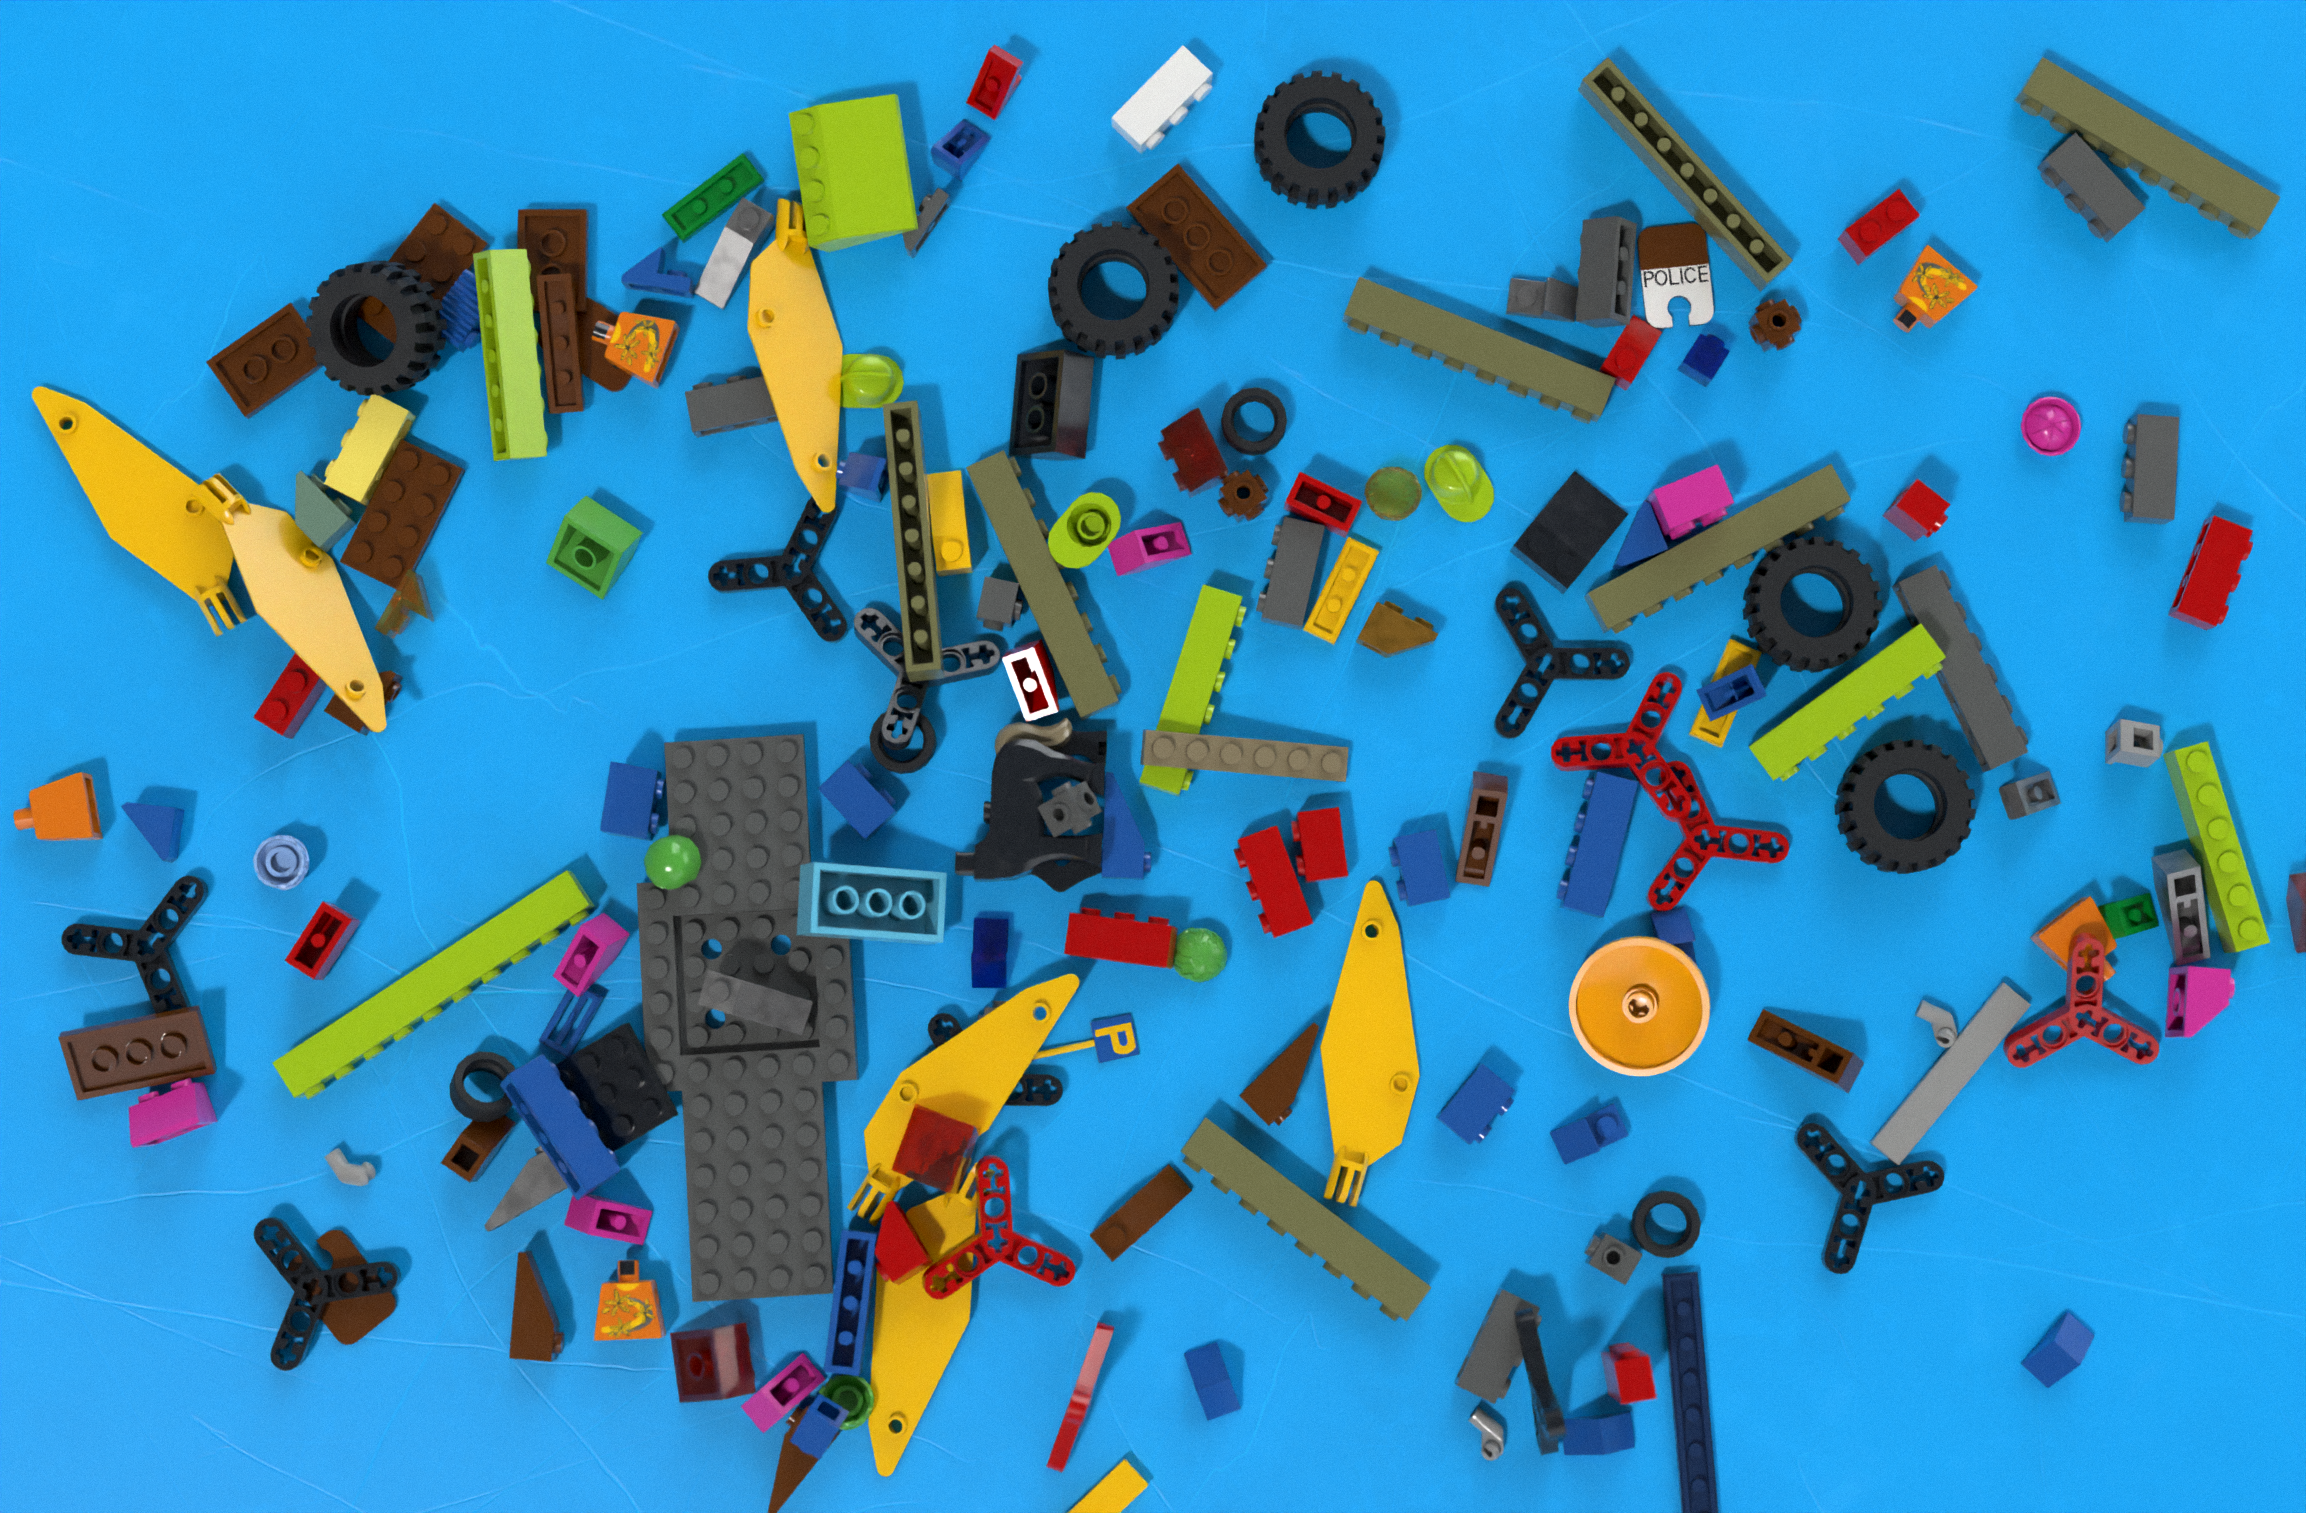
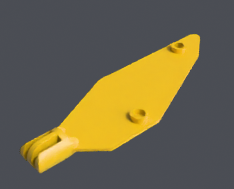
M782 198L777 201L775 240L750 265L747 330L795 470L820 510L829 513L835 508L841 393L840 377L842 372L843 346L808 245L803 205L800 202H790ZM818 458L823 462V467L819 464Z
M43 386L36 387L32 391V398L110 538L197 601L216 637L222 635L223 632L209 607L214 606L229 631L235 628V624L222 603L223 600H228L230 607L241 624L246 622L247 618L228 586L234 555L221 523L192 495V489L198 484L85 402ZM68 421H72V427L64 430L63 425Z
M219 472L203 481L202 484L195 486L192 489V495L223 527L255 611L373 732L379 733L384 731L386 728L383 685L333 559L295 524V520L286 511L248 503Z
M1375 880L1369 881L1365 885L1320 1045L1334 1150V1159L1323 1198H1332L1340 1169L1343 1167L1336 1191V1201L1344 1203L1351 1187L1354 1172L1357 1171L1349 1197V1205L1354 1207L1357 1206L1368 1166L1401 1144L1420 1077L1399 927L1381 884ZM1368 925L1373 926L1376 930L1373 938L1368 937L1365 933Z
M1067 974L1024 989L900 1073L864 1130L869 1172L848 1204L847 1209L854 1211L869 1188L873 1186L857 1213L859 1217L865 1219L884 1193V1197L869 1219V1223L875 1227L884 1214L886 1204L895 1197L900 1189L990 1128L1078 989L1080 981L1076 975ZM1039 1007H1043L1046 1010V1017L1043 1020H1039L1036 1017V1010Z
M964 1156L946 1194L910 1208L906 1213L934 1263L975 1235L977 1194L975 1192L973 1197L971 1194L976 1186L975 1169L978 1162L970 1170L961 1190H958L971 1164L972 1159ZM989 1168L984 1174L988 1176L990 1182L995 1171ZM969 1252L960 1256L958 1266L961 1270L969 1271L973 1269L974 1254ZM951 1263L946 1266L950 1273L942 1278L938 1274L932 1277L934 1283L930 1288L937 1286L940 1290L945 1287L944 1280L951 1274L955 1281L960 1278L954 1271ZM929 1267L900 1285L892 1283L891 1280L886 1282L877 1271L870 1384L874 1395V1407L868 1418V1426L877 1471L881 1476L887 1477L894 1472L970 1321L972 1280L949 1297L934 1299L926 1293L922 1285V1276ZM894 1419L902 1423V1430L900 1432L892 1428Z

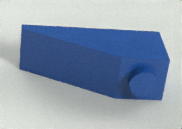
M1106 772L1101 877L1143 880L1144 872H1151V852L1145 851V843L1113 772Z

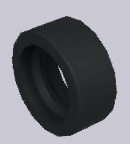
M1257 387L1242 389L1232 395L1224 406L1221 419L1223 435L1228 444L1239 453L1251 456L1266 454L1276 448L1284 436L1287 424L1285 408L1280 399L1269 390ZM1246 403H1263L1271 410L1274 416L1272 432L1261 441L1252 442L1245 440L1238 435L1234 428L1233 420L1235 413Z
M886 712L881 714L873 724L869 736L871 751L876 760L887 770L899 774L914 773L925 767L933 757L937 745L935 730L928 718L920 714L917 723L923 734L924 743L921 751L910 760L899 761L890 757L883 747L881 729Z
M477 1052L466 1056L458 1063L450 1083V1099L455 1109L464 1117L476 1122H491L502 1118L511 1110L513 1105L506 1093L498 1101L481 1102L466 1092L464 1081L467 1075L476 1071L491 1073L503 1081L509 1073L516 1070L514 1065L505 1057L493 1052Z
M1663 1190L1650 1193L1640 1200L1633 1211L1631 1222L1634 1238L1641 1248L1654 1256L1664 1258L1677 1257L1691 1249L1699 1237L1701 1225L1698 1211L1689 1199L1679 1193ZM1663 1203L1673 1204L1678 1207L1686 1219V1230L1682 1238L1670 1245H1662L1653 1241L1647 1234L1645 1227L1646 1216L1649 1211L1656 1205Z

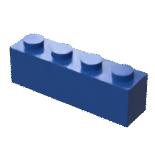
M1598 771L1593 774L1592 779L1586 778L1582 792V798L1587 799L1584 812L1578 811L1573 828L1574 832H1578L1575 846L1569 845L1565 858V865L1570 866L1567 880L1561 878L1556 898L1561 899L1559 908L1597 918L1604 917L1638 782Z
M544 1054L509 1073L502 1081L500 1086L577 1201L611 1181L621 1171L618 1167L616 1155L611 1149L604 1146L599 1138V1131L596 1125L590 1119H586L579 1108L578 1098L571 1090L566 1089L560 1080L558 1068L553 1062L548 1061Z
M849 1228L841 1231L824 1372L859 1376L862 1373L877 1259L874 1252L879 1232Z

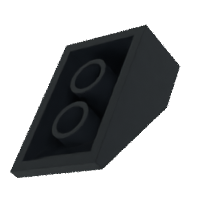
M1574 471L1513 545L1510 552L1564 594L1628 514Z

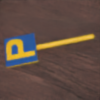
M1131 1014L1090 1022L1094 1040L1039 1051L1033 1060L1094 1046L1099 1063L1139 1055Z

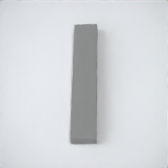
M2001 983L1959 1033L1954 1045L1944 1051L1869 1143L1895 1165L1899 1166L2031 1005L2008 985Z

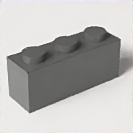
M2076 132L2037 167L2041 172L2042 180L2049 187L2056 188L2065 197L2064 202L2072 212L2081 214L2088 222L2087 227L2094 236L2099 239L2103 238L2106 242L2111 240L2146 208Z
M1618 216L1583 220L1582 234L1580 236L1581 255L1580 267L1578 269V297L1575 305L1577 322L1594 328L1630 325L1636 223Z
M760 372V377L747 379L745 375L730 377L726 379V384L713 386L712 382L699 383L692 386L693 390L685 392L692 432L697 438L779 421L762 372Z
M2137 414L2125 424L2123 443L2127 444V457H2124L2122 461L2121 476L2126 478L2125 491L2121 493L2119 502L2120 512H2124V522L2165 525L2174 520L2179 417Z
M1284 517L1282 526L1275 525L1271 545L1278 546L1275 559L1268 558L1264 578L1270 579L1267 592L1260 591L1256 608L1257 612H1262L1261 622L1296 630L1302 629L1324 533V525Z
M1499 1287L1454 1383L1493 1404L1496 1403L1498 1397L1504 1399L1512 1382L1507 1377L1513 1365L1519 1367L1523 1360L1514 1311L1532 1308L1538 1329L1542 1316L1538 1315L1540 1307Z

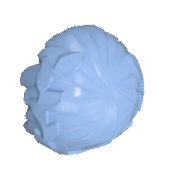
M278 835L267 838L259 845L255 852L253 863L255 871L258 873L257 877L263 884L280 890H289L296 887L304 879L309 868V856L306 846L301 841L292 836Z

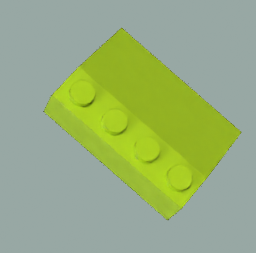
M890 94L820 104L789 113L809 247L825 252H833L918 229L898 95Z

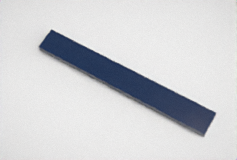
M1698 1272L1661 1274L1681 1513H1718Z

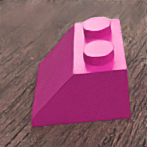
M2193 966L2169 968L2165 1037H2192L2229 1005V999L2233 998L2235 991L2234 978H2230L2231 970Z
M191 1078L170 1085L172 1091L163 1095H159L158 1091H154L138 1097L139 1104L129 1107L130 1142L132 1148L154 1146L218 1122L204 1082L192 1083Z

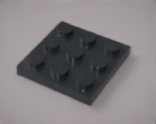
M629 1022L619 1026L556 1064L560 1073V1080L567 1090H571L576 1095L580 1104V1110L586 1119L594 1122L599 1131L600 1140L606 1148L611 1149L613 1152L679 1115Z

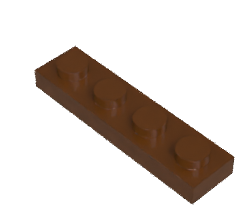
M573 273L536 275L549 414L585 411Z

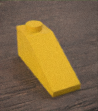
M961 470L927 474L936 571L939 577L973 573Z

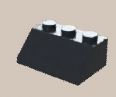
M1066 349L1017 355L1008 456L1056 461L1085 459L1094 357Z

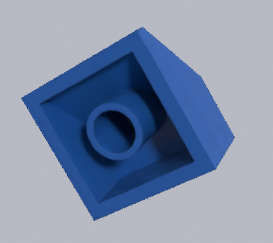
M610 762L600 831L612 836L652 841V834H658L661 815L656 813L658 799L663 800L666 788V780L661 779L662 773L654 769Z

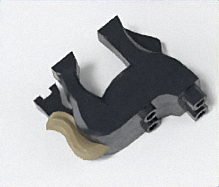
M1064 718L1055 725L1046 727L1021 722L1007 724L999 731L995 739L996 756L992 770L991 801H984L983 819L985 824H990V830L985 839L975 845V853L956 852L955 874L958 876H974L975 882L1011 881L1034 875L1043 880L1054 891L1065 892L1079 882L1102 873L1101 853L1103 834L1083 836L1058 835L1055 838L1053 835H1047V824L1037 808L1045 803L1040 785L1056 779H1068L1077 783L1086 781L1095 796L1104 798L1107 731H1072V725L1068 718ZM1072 755L1085 756L1094 763L1078 760L1072 757ZM1058 860H1070L1065 866H1058L1055 863Z

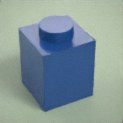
M819 1393L807 1410L790 1442L797 1445L804 1453L813 1455L820 1460L833 1441L849 1411Z

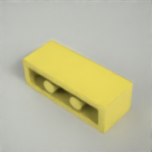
M376 394L371 395L369 399H364L357 412L359 417L353 429H348L341 441L343 449L337 460H331L324 475L326 477L325 485L366 507L401 439H405L416 419V416L410 411Z

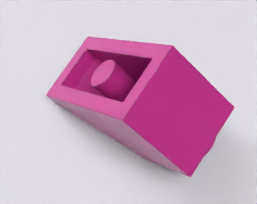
M1181 522L1134 530L1112 541L1107 546L1117 576L1143 572L1191 555Z
M605 913L581 924L553 977L577 997L582 996L616 960L630 933Z
M591 1194L577 1201L574 1195H572L564 1225L588 1235L643 1245L653 1211Z
M802 1353L740 1407L760 1431L764 1433L826 1379L807 1356Z

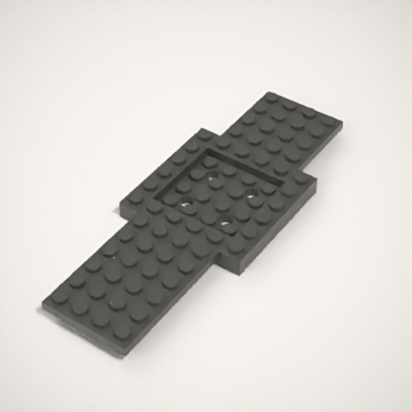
M803 734L667 742L664 745L669 836L679 835L689 838L698 847L701 865L698 876L677 889H661L655 886L653 882L637 883L645 1053L666 1091H682L693 1302L833 1294L834 1278L823 1082L859 1080L851 939L797 935L800 865L811 863L805 737ZM779 935H786L791 941V949L785 955H777L772 949V942ZM716 939L722 946V952L716 959H708L703 953V946L708 940ZM708 970L813 1001L804 1034H796L725 1012L724 1025L718 1029L711 1028L707 1024L706 1017L712 1008L698 1004Z

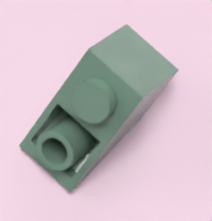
M300 471L296 475L295 524L320 549L328 552L356 525L349 517L353 511L339 497L333 501L325 493L329 487L315 473L309 477Z

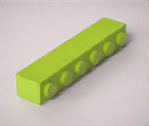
M499 249L473 254L493 459L494 461L546 457L548 436L544 430L543 413L545 404L540 390L541 367L537 360L536 350L538 334L534 328V297L530 289L529 276L531 274V264L527 259V249Z
M1203 584L1156 731L1199 734L1202 724H1210L1215 708L1214 705L1209 704L1212 692H1220L1226 674L1220 671L1223 658L1228 660L1231 658L1236 640L1230 638L1234 625L1241 627L1247 607L1240 606L1242 596ZM1144 765L1139 784L1179 797L1181 789L1188 791L1194 771L1185 768Z
M1920 623L1748 747L1773 781L1780 777L1784 782L1800 770L1796 764L1807 756L1811 761L1815 760L1828 750L1825 745L1835 736L1840 741L1857 729L1854 725L1856 721L1863 716L1870 720L1886 709L1882 703L1894 695L1898 700L1913 690L1915 687L1911 682L1923 674L1928 679L1941 670L1943 666L1940 661L1946 658V656Z
M2208 741L2163 754L2195 860L2201 867L2203 886L2224 953L2239 952L2270 943Z

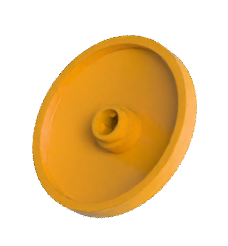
M1631 936L1603 945L1583 963L1571 987L1569 1016L1579 1043L1598 1063L1612 1071L1629 1076H1651L1677 1067L1697 1049L1705 1035L1709 1022L1710 996L1701 971L1686 953L1676 946L1657 938Z

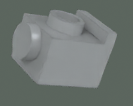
M2120 719L2105 732V763L2107 764L2118 762L2148 768L2162 754L2163 741L2160 739V726Z

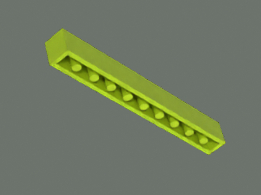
M566 870L275 1060L272 1064L294 1098L306 1096L308 1100L312 1099L326 1089L324 1083L335 1077L338 1081L355 1071L353 1064L363 1058L366 1061H370L384 1052L385 1049L382 1045L393 1038L396 1042L406 1038L414 1032L412 1026L422 1019L427 1023L444 1012L441 1007L451 1000L456 1004L473 993L471 987L480 981L487 984L502 974L500 968L509 962L516 965L531 955L529 949L541 942L545 946L561 935L558 930L570 923L574 927L590 917L588 911L595 906L574 873Z

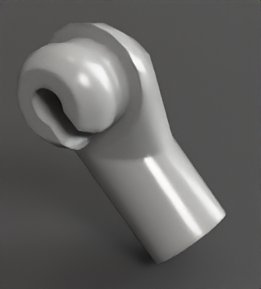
M1921 1000L1916 1009L1915 1016L1931 1023L1936 1042L1939 1046L1943 1048L1953 1046L1957 1039V1029L1951 1013Z
M340 1148L335 1149L324 1157L342 1183L364 1186L376 1176V1170L371 1163L364 1162L362 1165L350 1164Z
M1478 1407L1471 1414L1468 1421L1482 1432V1456L1486 1460L1494 1461L1504 1451V1429Z

